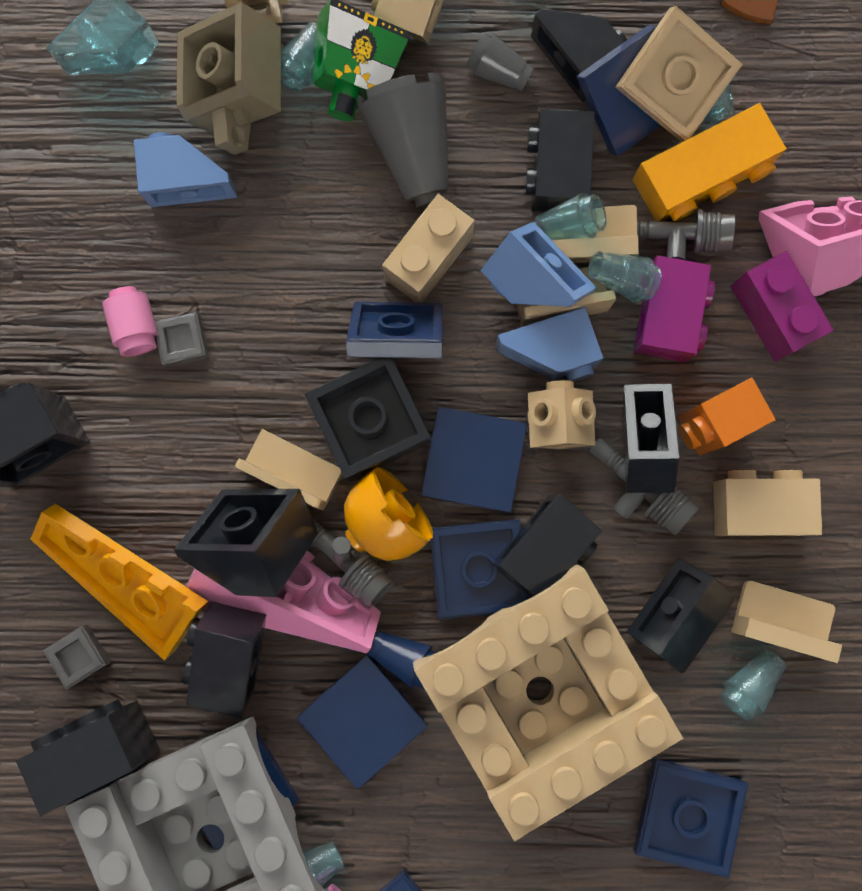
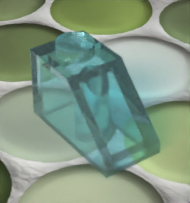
M94 0L46 49L68 75L130 73L138 64L147 61L159 42L148 22L125 0Z

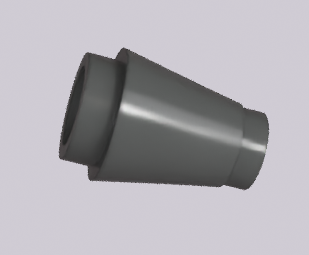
M483 32L466 63L467 67L475 71L474 76L515 88L520 92L523 90L534 69L533 66L529 65L527 61L512 50L497 35L494 34L493 37H490Z

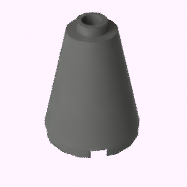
M435 72L428 73L430 82L417 83L415 74L406 75L367 89L368 100L361 96L357 98L359 110L405 201H415L416 208L428 207L437 194H443L449 190L446 85L443 75Z

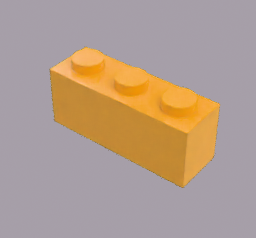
M758 103L642 162L632 181L655 221L664 222L672 218L674 222H679L697 211V204L708 198H711L713 203L718 202L736 191V184L749 178L754 183L771 174L776 169L774 163L787 148L761 103Z

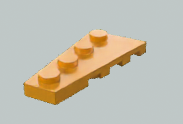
M54 504L41 512L30 540L165 661L176 651L188 633L193 620L198 618L208 601L59 505Z

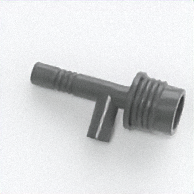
M697 209L695 223L650 221L649 223L647 221H640L639 223L637 221V235L639 239L668 240L667 257L685 260L686 240L694 241L693 254H699V252L732 251L735 234V215L721 214L720 212L706 213L703 212V209Z
M599 438L595 442V446L590 448L589 452L607 467L609 466V469L616 472V475L626 482L624 458L618 452H615V449L602 438ZM675 486V493H625L613 507L621 516L628 519L643 500L646 499L651 503V506L643 516L653 518V521H656L658 525L660 524L661 528L665 527L674 536L699 509L689 500V496L685 495L677 486Z
M313 518L318 530V535L313 543L345 572L339 582V586L343 590H348L357 600L360 599L368 608L376 605L391 589L394 580L385 573V569L374 560L373 556L366 553L357 559L351 554V542L348 538L341 536L335 539Z

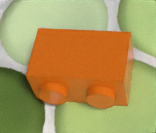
M752 377L677 416L682 424L678 427L682 440L689 449H695L699 456L726 447L776 420Z

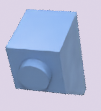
M157 132L150 134L148 138L134 140L138 192L150 207L238 198L237 189L229 174L180 135Z
M535 222L510 231L480 270L489 279L494 290L501 296H504L511 304L570 307L591 295L597 288Z
M586 307L499 334L495 343L498 353L552 380L566 377L567 381L576 382L594 375L592 368L596 367L604 359Z

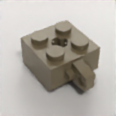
M243 2L178 32L177 108L186 122L213 134L215 146L221 150L228 151L230 154L236 155L248 150L252 122L281 112V27Z

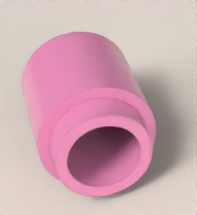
M133 286L120 287L110 291L109 298L102 302L113 346L118 347L120 355L124 357L138 356L155 350L157 348L155 339L158 332L147 293L137 291Z

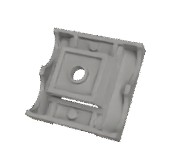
M250 717L127 773L64 806L99 891H214L251 873H254V878L225 891H329L328 888L324 889L317 882L305 860L296 829V814L289 798L284 797L278 791L265 768L257 743V724L254 717ZM212 824L222 830L224 844L220 849L214 850L212 846L204 841L201 829L203 826Z

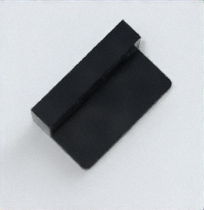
M678 558L626 633L660 656L680 673H684L734 602V598L714 577Z

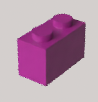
M788 251L747 271L730 286L774 363L834 331Z
M658 255L655 257L646 272L633 353L685 363L694 357L697 351L701 352L703 350L708 332L707 325L702 324L704 308H709L715 290V282L709 281L711 265Z

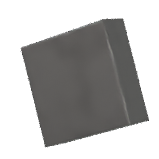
M197 312L155 321L158 332L156 340L161 364L164 367L209 358L201 317Z
M88 624L80 626L43 650L66 690L73 688L111 663Z

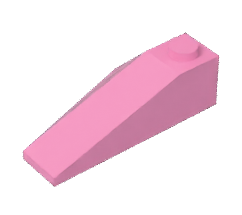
M852 196L838 198L836 206L814 208V202L808 200L766 209L759 213V222L772 257L788 251L813 296L823 295L827 291L847 286L862 277V201H856Z
M308 550L277 597L235 595L195 568L186 586L208 601L203 608L205 610L213 601L266 614L265 628L363 653H368L371 649L381 611L375 606L368 608L360 599L357 600L348 590H343L339 586L341 578H331L312 562L315 556Z

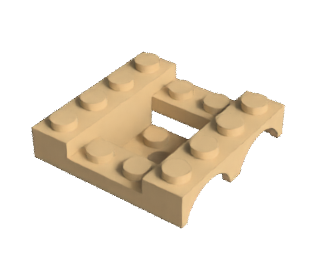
M579 565L570 568L560 580L532 598L515 606L503 608L489 616L481 626L457 643L436 654L419 658L413 662V668L437 711L442 714L514 842L684 739L660 697L653 692L607 613L609 610L586 570ZM536 677H545L551 683L550 693L542 700H532L526 693L528 683Z

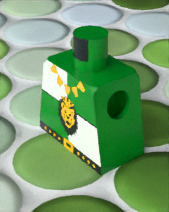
M339 0L328 1L319 12L317 19L312 81L315 86L332 93L327 112L331 117L346 122L353 121L358 104V96L368 100L367 89L391 79L408 42L410 32Z

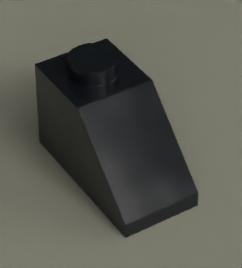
M543 8L535 13L531 32L533 40L582 102L586 98L576 76L627 40L619 29H613L605 17Z

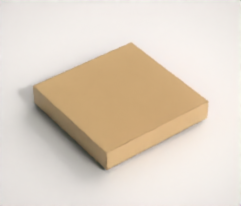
M674 6L669 8L615 88L680 142H684L691 138L743 64L681 9Z

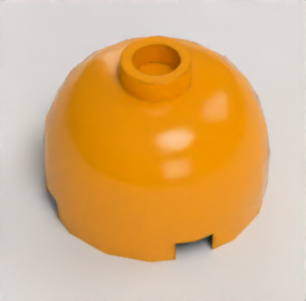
M377 467L371 472H367L351 488L344 504V518L348 527L345 534L352 547L358 552L364 553L366 551L375 558L392 561L407 558L418 552L433 538L434 533L419 503L412 508L408 500L401 494L408 489L392 473L382 467Z

